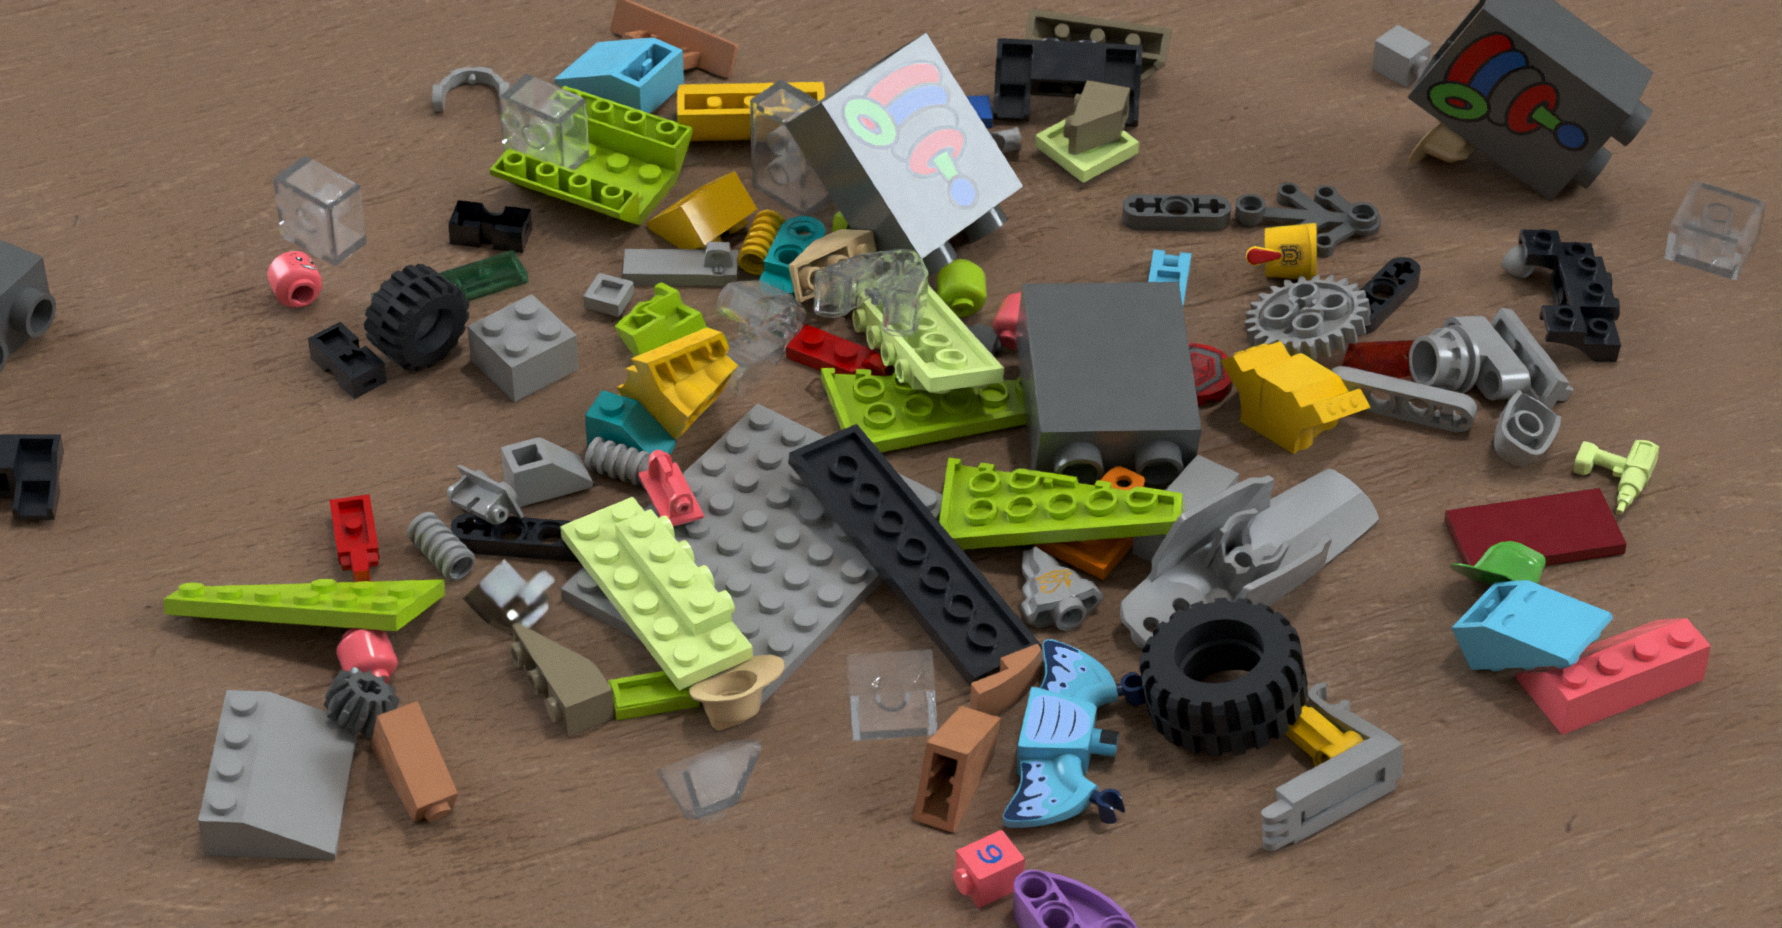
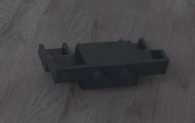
M997 38L993 119L1029 121L1031 95L1075 98L1076 94H1082L1085 84L1089 80L1130 88L1129 112L1125 126L1138 127L1143 45L1097 43L1094 40L1069 42L1061 41L1057 38H1045L1043 40Z
M1521 229L1518 243L1523 244L1526 254L1524 264L1553 270L1549 284L1556 306L1542 305L1539 319L1544 320L1547 330L1546 342L1561 343L1575 347L1587 354L1593 361L1616 362L1621 348L1620 338L1615 325V321L1618 320L1620 314V302L1613 295L1612 275L1606 271L1602 256H1595L1591 243L1561 242L1558 230Z
M0 434V497H14L12 505L14 520H55L61 492L58 479L64 455L61 434Z

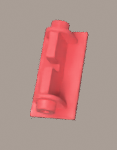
M662 450L653 451L649 456L648 470L639 472L638 476L659 517L667 516L673 527L704 518V514L677 463H672L669 453Z

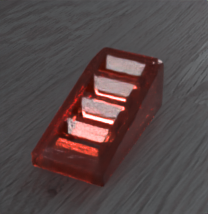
M1415 340L1349 343L1342 366L1398 379L1410 376L1412 374L1409 367V353Z

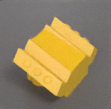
M704 328L631 358L634 365L625 368L628 373L627 379L624 384L616 388L620 393L618 395L639 401L662 427L677 440L721 395L737 369L738 364L727 356L730 347L723 333Z
M1282 341L1270 345L1264 343L1245 351L1236 352L1232 357L1220 360L1239 392L1241 403L1240 422L1292 454L1309 448L1313 444L1314 438L1325 430L1333 429L1338 424L1339 418L1371 408L1360 388L1348 391L1339 375L1302 353L1290 356Z

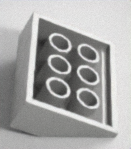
M226 690L198 820L204 855L336 860L359 732L353 736L351 730L347 728L339 729L338 721L327 717L328 712L269 691Z

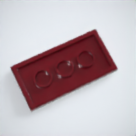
M1600 488L1452 509L1445 512L1444 521L1463 564L1475 566L1491 546L1508 541L1521 543L1543 554L1546 558L1545 566L1625 554L1627 543Z

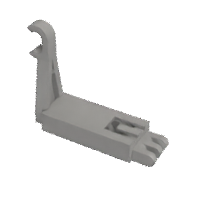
M1327 682L1315 684L1309 689V708L1313 707L1343 734L1349 730L1354 731L1365 741L1275 788V799L1278 801L1265 807L1261 812L1263 822L1262 834L1264 835L1262 843L1265 850L1275 851L1290 842L1293 844L1298 843L1395 790L1396 780L1403 777L1402 743L1392 735L1350 711V700H1342L1336 705L1326 703L1324 700H1327Z

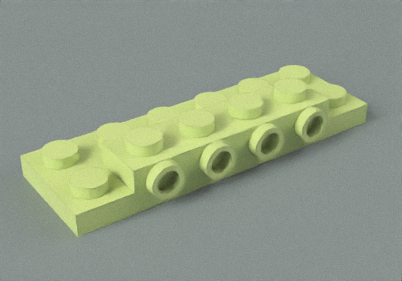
M914 270L856 277L843 283V293L857 308L852 314L855 331L857 333L865 332L870 349H879L883 364L895 367L899 383L908 382L913 389L928 391L929 393L946 394L952 389L966 387L981 389L987 387L988 384L1003 382L1004 367Z
M630 497L560 526L563 541L678 690L753 658V646L732 621L735 606L730 594L726 590L717 592L714 588L715 582L711 571L706 565L697 567L694 563L695 558L691 546L686 540L677 542L674 538V528L667 516L664 515L658 518L652 509L644 511L634 497Z

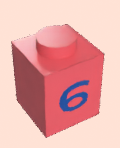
M1000 830L956 850V870L953 871V879L958 890L963 895L968 894L976 906L981 908L1014 892V880L1020 873L1025 871V858L1006 834Z

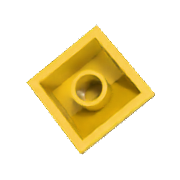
M733 171L697 188L647 221L646 224L651 231L679 249H697L700 247L701 250H706L707 242H722L719 235L726 230L729 234H733L749 224L746 217L758 209L738 175Z

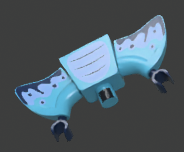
M1052 639L1045 640L1042 651L1045 678L1040 688L1031 686L1017 749L1016 775H1021V782L1016 794L1004 811L1003 824L1008 828L1048 825L1071 818L1084 811L1092 803L1097 805L1102 822L1114 824L1117 821L1114 809L1125 812L1120 792L1116 789H1106L1099 792V787L1089 781L1084 775L1087 774L1091 754L1116 757L1119 732L1096 728L1097 709L1105 704L1116 702L1119 696H1124L1130 705L1138 706L1144 704L1146 698L1141 676L1138 673L1129 672L1122 677L1121 683L1115 684L1110 672L1093 657L1065 643Z

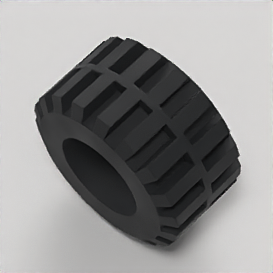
M411 264L405 266L401 272L397 270L391 275L389 280H385L380 285L381 288L371 298L372 303L367 307L365 316L368 317L364 322V329L367 331L366 337L374 347L405 370L423 371L426 366L431 368L436 365L438 360H443L448 356V352L458 344V339L464 334L466 329L464 325L469 320V312L467 311L469 301L465 298L466 294L430 266L417 264L414 267Z

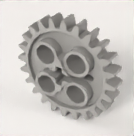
M1317 274L1311 281H1306L1304 276H1300L1298 283L1294 284L1289 280H1284L1285 287L1279 288L1272 285L1270 287L1271 294L1260 293V302H1251V310L1245 312L1246 320L1244 323L1251 346L1257 347L1264 343L1270 345L1282 341L1290 356L1302 353L1316 361L1317 355L1321 353L1327 357H1332L1331 350L1333 349L1345 351V342L1356 344L1358 342L1357 335H1365V326L1371 324V311L1365 290L1359 291L1357 283L1349 285L1347 278L1335 282L1334 275H1330L1325 280H1320V276Z

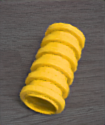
M767 209L761 210L756 214L737 256V262L745 272L753 275H761L763 273L764 260L781 225L785 222L784 217L780 213Z

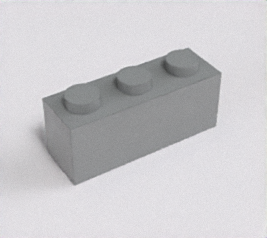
M1197 455L1166 491L1183 494L1184 512L1204 500L1238 484L1239 473ZM1166 535L1133 537L1132 554L1152 563V559Z

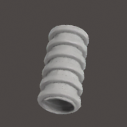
M596 437L587 448L585 467L590 472L597 470L600 475L605 476L608 474L610 478H620V481L625 483L631 480L633 485L640 486L642 482L638 473L648 470L650 454L646 451L639 453L638 449L633 447L627 449V446L623 444L616 446V443L608 440L605 442L603 438Z
M433 512L422 513L410 523L407 529L408 539L415 544L417 549L422 551V554L436 566L438 571L443 573L447 580L457 581L465 577L472 570L475 564L474 554L467 549L465 544L460 542V539L446 527L444 522L439 520L436 514Z

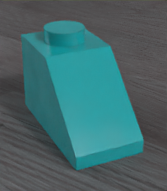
M602 390L585 414L587 448L596 437L603 438L605 442L608 440L616 443V446L623 444L627 446V449L631 447L636 448L639 453L646 451L651 454L655 450H662L671 454L676 447V440L637 400Z

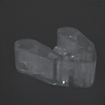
M894 249L859 254L815 272L813 309L817 315L822 317H842L871 297V304L879 305L883 302L882 330L892 336H910L916 333L927 308L929 272L920 254L913 250Z
M761 280L728 283L720 292L716 303L718 314L741 324L738 328V333L743 336L729 343L730 350L727 353V356L737 363L738 367L725 388V391L740 398L746 396L781 361L786 353V346L800 332L806 318L805 307L791 294Z

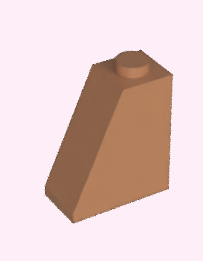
M418 701L378 715L370 745L413 822L424 818L428 822H432L447 816L455 805L458 792Z
M960 706L927 741L913 814L914 821L952 833L956 830L994 757L1000 717Z

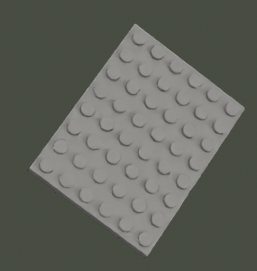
M757 403L683 473L704 514V518L677 525L673 528L675 532L674 538L677 542L686 540L691 546L695 558L694 563L697 567L706 565L713 575L714 588L717 592L726 590L730 594L735 606L732 621L753 646V657L758 655L779 656L785 662V670L780 677L762 688V705L884 580L788 464L789 452L820 440L825 436ZM899 474L939 522L943 495ZM651 503L646 509H644V511L652 509L653 512L659 518V515L653 503ZM584 567L561 587V600L640 641Z

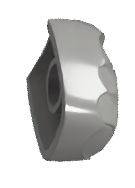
M1518 390L1504 407L1496 425L1494 446L1497 455L1511 465L1528 466L1539 458L1554 440L1560 427L1561 416L1556 415L1540 401Z

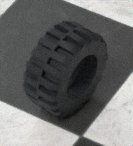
M1226 597L1214 598L1215 602L1204 604L1203 601L1191 604V609L1186 611L1179 609L1171 614L1169 622L1162 621L1152 632L1153 637L1150 636L1142 649L1143 655L1140 658L1139 668L1149 716H1151L1152 724L1157 731L1165 735V739L1178 747L1183 744L1186 751L1198 755L1200 751H1204L1210 757H1222V753L1230 752L1233 753V756L1245 754L1246 749L1255 747L1256 750L1268 746L1271 738L1274 737L1278 740L1289 730L1288 724L1294 725L1302 713L1301 706L1304 707L1307 701L1308 682L1300 638L1296 629L1290 626L1289 620L1279 612L1274 614V610L1271 607L1260 602L1256 606L1249 599L1238 598L1237 601H1228ZM1225 670L1249 672L1236 680L1224 683L1198 682L1208 675Z

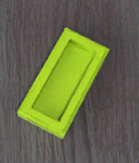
M664 671L608 680V684L612 689L613 710L616 721L700 706V701L694 700L689 694L690 688L693 685L678 690Z

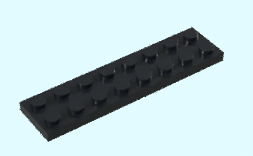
M857 424L789 452L788 464L970 687L971 683L999 673L1001 657L1038 644L1042 649L1039 641Z

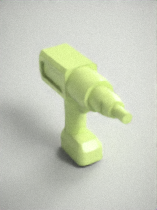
M1635 440L1628 457L1625 458L1598 449L1599 447L1594 443L1583 441L1574 462L1573 473L1583 476L1591 473L1594 464L1613 470V476L1621 477L1618 484L1619 494L1617 496L1618 507L1616 514L1622 515L1624 509L1628 508L1633 500L1640 495L1643 487L1647 486L1658 460L1659 446L1650 441Z

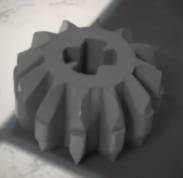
M352 667L350 671H340L337 677L333 679L326 692V699L323 705L328 710L327 717L338 721L339 729L347 728L351 730L353 736L359 732L371 738L377 716L397 709L400 699L395 695L396 688L385 683L384 676L377 677L372 674L370 669L367 672H362L358 668Z

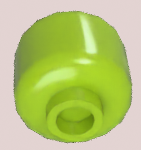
M957 259L951 261L941 268L937 274V295L957 317L963 318L975 314L986 304L985 273L982 268L969 260Z

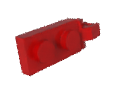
M807 324L786 346V357L818 371H821V368H835V374L856 375V369L871 370V375L892 376V365L885 366L881 355L876 351Z
M370 494L330 499L339 565H341L342 571L352 570L354 582H370L369 567L379 566L378 559H380Z

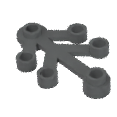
M1292 182L1280 184L1278 186L1277 201L1283 206L1295 205L1299 209L1266 207L1265 200L1256 194H1244L1236 200L1235 217L1244 227H1256L1261 221L1300 224L1316 223L1317 231L1327 225L1338 226L1328 233L1317 234V257L1320 258L1332 256L1335 245L1354 234L1357 236L1371 235L1377 232L1381 226V217L1374 205L1366 202H1358L1352 205L1337 194V190L1330 185L1318 186L1315 189L1313 201L1300 191V187ZM1334 208L1337 212H1328L1326 209Z

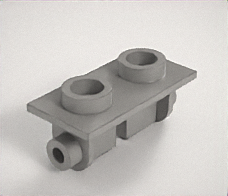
M460 464L457 466L462 478L455 484H452L447 490V496L452 505L467 512L472 511L474 515L491 524L503 523L510 513L521 519L524 517L516 502L518 495L509 484L503 481L498 483L491 480L481 470L475 472Z

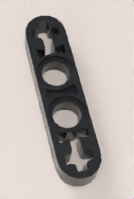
M465 513L457 516L451 523L453 534L473 554L580 562L561 538L560 526L572 521L528 517L521 519L515 516H508L503 523L491 524L473 513ZM507 532H514L520 535L517 539L510 541L499 538ZM549 535L560 538L559 541L553 544L539 541L541 538Z

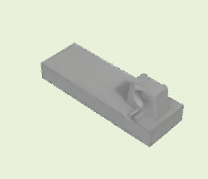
M707 242L706 250L625 249L623 279L634 282V285L656 286L662 282L668 286H737L738 250H731L729 242Z
M1500 308L1490 324L1528 369L1531 386L1527 395L1540 401L1550 410L1557 401H1567L1574 391L1573 387L1569 386V381L1558 370L1557 366L1514 311Z

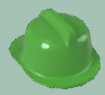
M1508 541L1491 546L1475 566L1452 563L1449 568L1463 576L1492 585L1495 582L1529 580L1539 584L1546 564V558L1543 554L1521 543Z

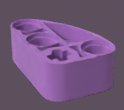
M1041 870L1024 871L1014 880L1013 917L1020 928H1137L1136 923L1112 899L1077 880Z

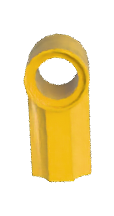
M1306 705L1304 707L1301 706V715L1294 725L1288 724L1289 730L1285 733L1286 736L1313 758L1315 767L1365 741L1354 731L1349 730L1343 734L1313 707L1308 708Z

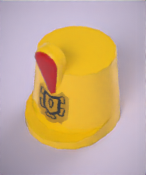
M1316 223L1265 228V248L1257 246L1249 248L1246 252L1247 262L1254 266L1265 263V277L1298 280L1300 276H1304L1306 281H1311L1317 275Z

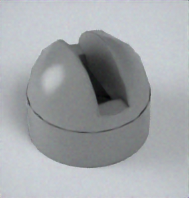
M1521 244L1510 249L1502 261V268L1517 278L1528 277L1533 273L1536 266L1524 264L1526 254Z

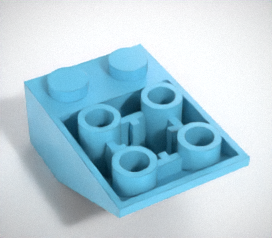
M654 37L597 42L554 79V84L561 87L574 88L651 114L677 91L678 85L684 84L683 50Z
M1529 580L1495 582L1451 629L1471 670L1490 669L1491 671H1500L1505 668L1531 670L1545 666L1566 668L1575 664L1580 658L1579 655L1587 646L1601 636V631L1610 623L1613 616L1608 611Z

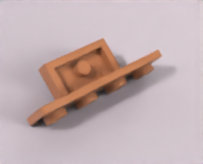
M617 0L610 30L622 36V40L654 37L683 50L684 70L699 67L723 78L731 77L738 51L737 43L633 1Z

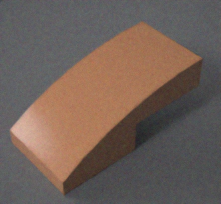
M1035 644L1001 657L999 673L971 683L970 709L995 716L1024 697L1031 690V686L1034 687L1040 679L1042 651L1040 646Z

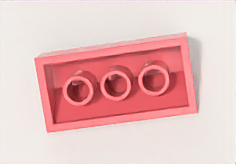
M1687 618L1658 619L1587 646L1579 655V660L1569 667L1545 666L1523 670L1516 674V680L1558 731L1564 735L1704 680L1711 645Z

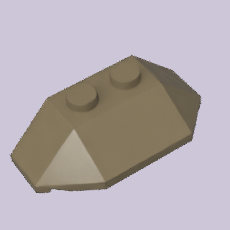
M1030 9L1024 39L1043 40L1045 38H1057L1061 41L1069 42L1094 40L1097 43L1143 45L1140 84L1142 85L1166 65L1172 28Z

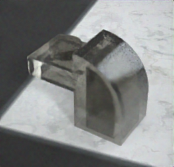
M503 560L463 600L487 624L513 636V624L519 623L530 628L550 608L545 603L549 597L544 591L555 580L543 569L526 583Z

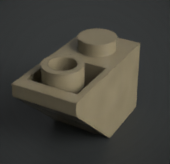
M1087 80L1082 94L1075 95L1072 109L1073 117L1067 116L1063 136L1064 138H1069L1068 154L1076 155L1120 139L1128 118L1130 88Z

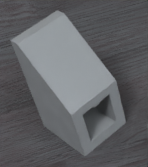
M541 437L501 447L504 482L509 484L517 493L518 500L516 502L519 507L593 487V481L580 455Z

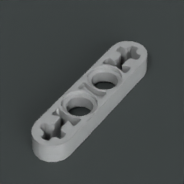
M1339 366L1331 370L1340 376L1348 391L1364 388L1363 394L1371 408L1362 411L1452 432H1465L1473 425L1477 413V404L1468 395L1350 367ZM1371 391H1385L1389 394L1390 399H1378ZM1421 399L1428 404L1429 408H1417L1411 404L1410 400ZM1437 405L1441 406L1440 411L1436 410ZM1455 410L1460 411L1461 414H1455Z

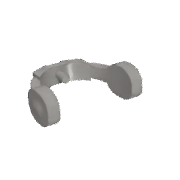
M464 67L455 69L440 84L433 85L432 103L434 105V112H444L446 94L451 87L453 89L466 83L471 85L483 83L495 87L499 92L501 109H511L512 92L509 82H504L490 68Z

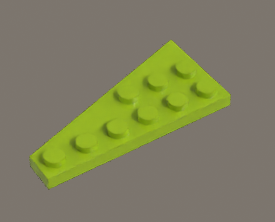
M821 368V381L841 430L857 424L880 452L1026 424L1020 376L1017 380H1003L1001 383L988 384L987 387L981 389L966 387L952 389L946 394H936L913 389L908 382L899 383L896 373L893 376L871 375V370L856 369V375L835 374V368Z
M948 457L939 523L962 550L1167 535L1177 518L1184 513L1185 503L1183 494L1179 492L1139 486L1127 491L1114 489L1112 483L1097 480L1095 485L1078 483L1077 477L1022 468L1010 473L997 471L995 464L981 462L977 468L964 466L961 459Z
M318 579L311 583L227 586H204L202 583H185L180 585L178 590L164 598L165 615L398 631L445 596V580L336 582L333 579Z

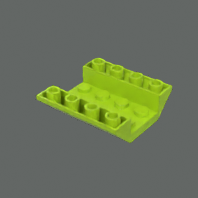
M563 86L546 105L547 130L526 153L508 148L489 169L491 176L640 226L676 184L693 134V128Z

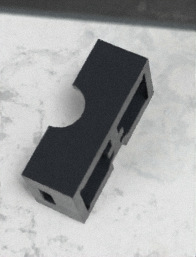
M458 200L448 223L450 244L480 248L482 243L492 244L494 250L523 253L532 231L531 209L505 206L503 212L493 213L485 208L484 203Z
M341 322L308 338L310 358L325 372L331 369L339 385L353 399L387 382L385 363L367 346L360 348L358 337ZM374 379V381L363 386L364 383Z

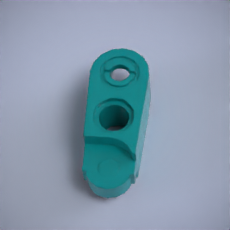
M797 216L786 220L781 225L764 260V271L757 283V296H759L760 303L770 309H782L794 303L795 306H798L799 303L796 302L789 265L814 240L826 236L824 224L818 219L810 216ZM803 232H809L807 235H801Z

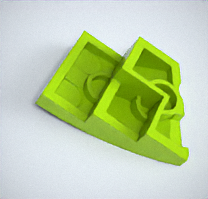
M660 282L654 287L655 296L650 301L639 302L632 308L630 314L624 316L615 325V329L625 345L636 357L704 328H709L705 324L702 313L683 304L678 290Z

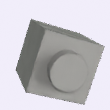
M1396 25L1375 40L1372 69L1407 87L1421 76L1430 61L1432 43Z

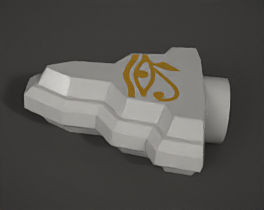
M1037 547L1023 551L1022 574L1026 579V583L1022 587V594L1025 600L1021 603V609L1027 623L1034 625L1036 629L1056 625L1060 630L1064 631L1076 628L1084 621L1086 615L1092 612L1103 600V593L1093 581L1082 579L1075 571L1069 568L1060 567L1054 557Z

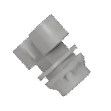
M1482 315L1449 317L1445 320L1442 328H1436L1429 335L1416 338L1410 349L1409 367L1416 383L1458 393H1465L1476 384L1489 400L1511 399L1518 390L1525 394H1528L1530 390L1531 378L1528 369L1490 322Z

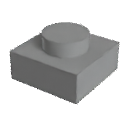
M598 273L583 296L584 308L619 317L634 295V282Z

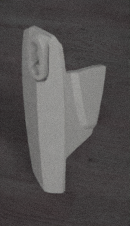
M1330 468L1272 499L1270 498L1274 479L1270 475L1263 478L1250 477L1192 507L1177 518L1152 559V571L1149 576L1122 600L1120 604L1121 623L1131 631L1130 634L1133 642L1143 649L1147 639L1150 636L1153 637V633L1147 630L1153 629L1155 624L1158 626L1162 621L1169 622L1171 614L1179 609L1183 611L1191 609V604L1203 601L1204 604L1215 602L1214 598L1226 597L1228 601H1237L1238 598L1249 599L1256 606L1259 602L1270 606L1308 580L1375 526L1379 517L1373 503L1349 478Z

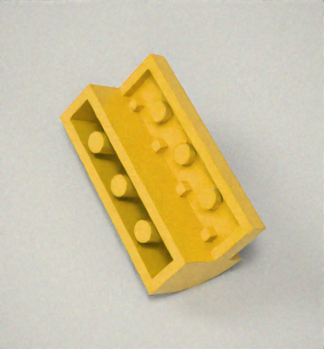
M824 82L678 85L677 120L678 123L693 128L690 141L794 140L785 124L825 97Z

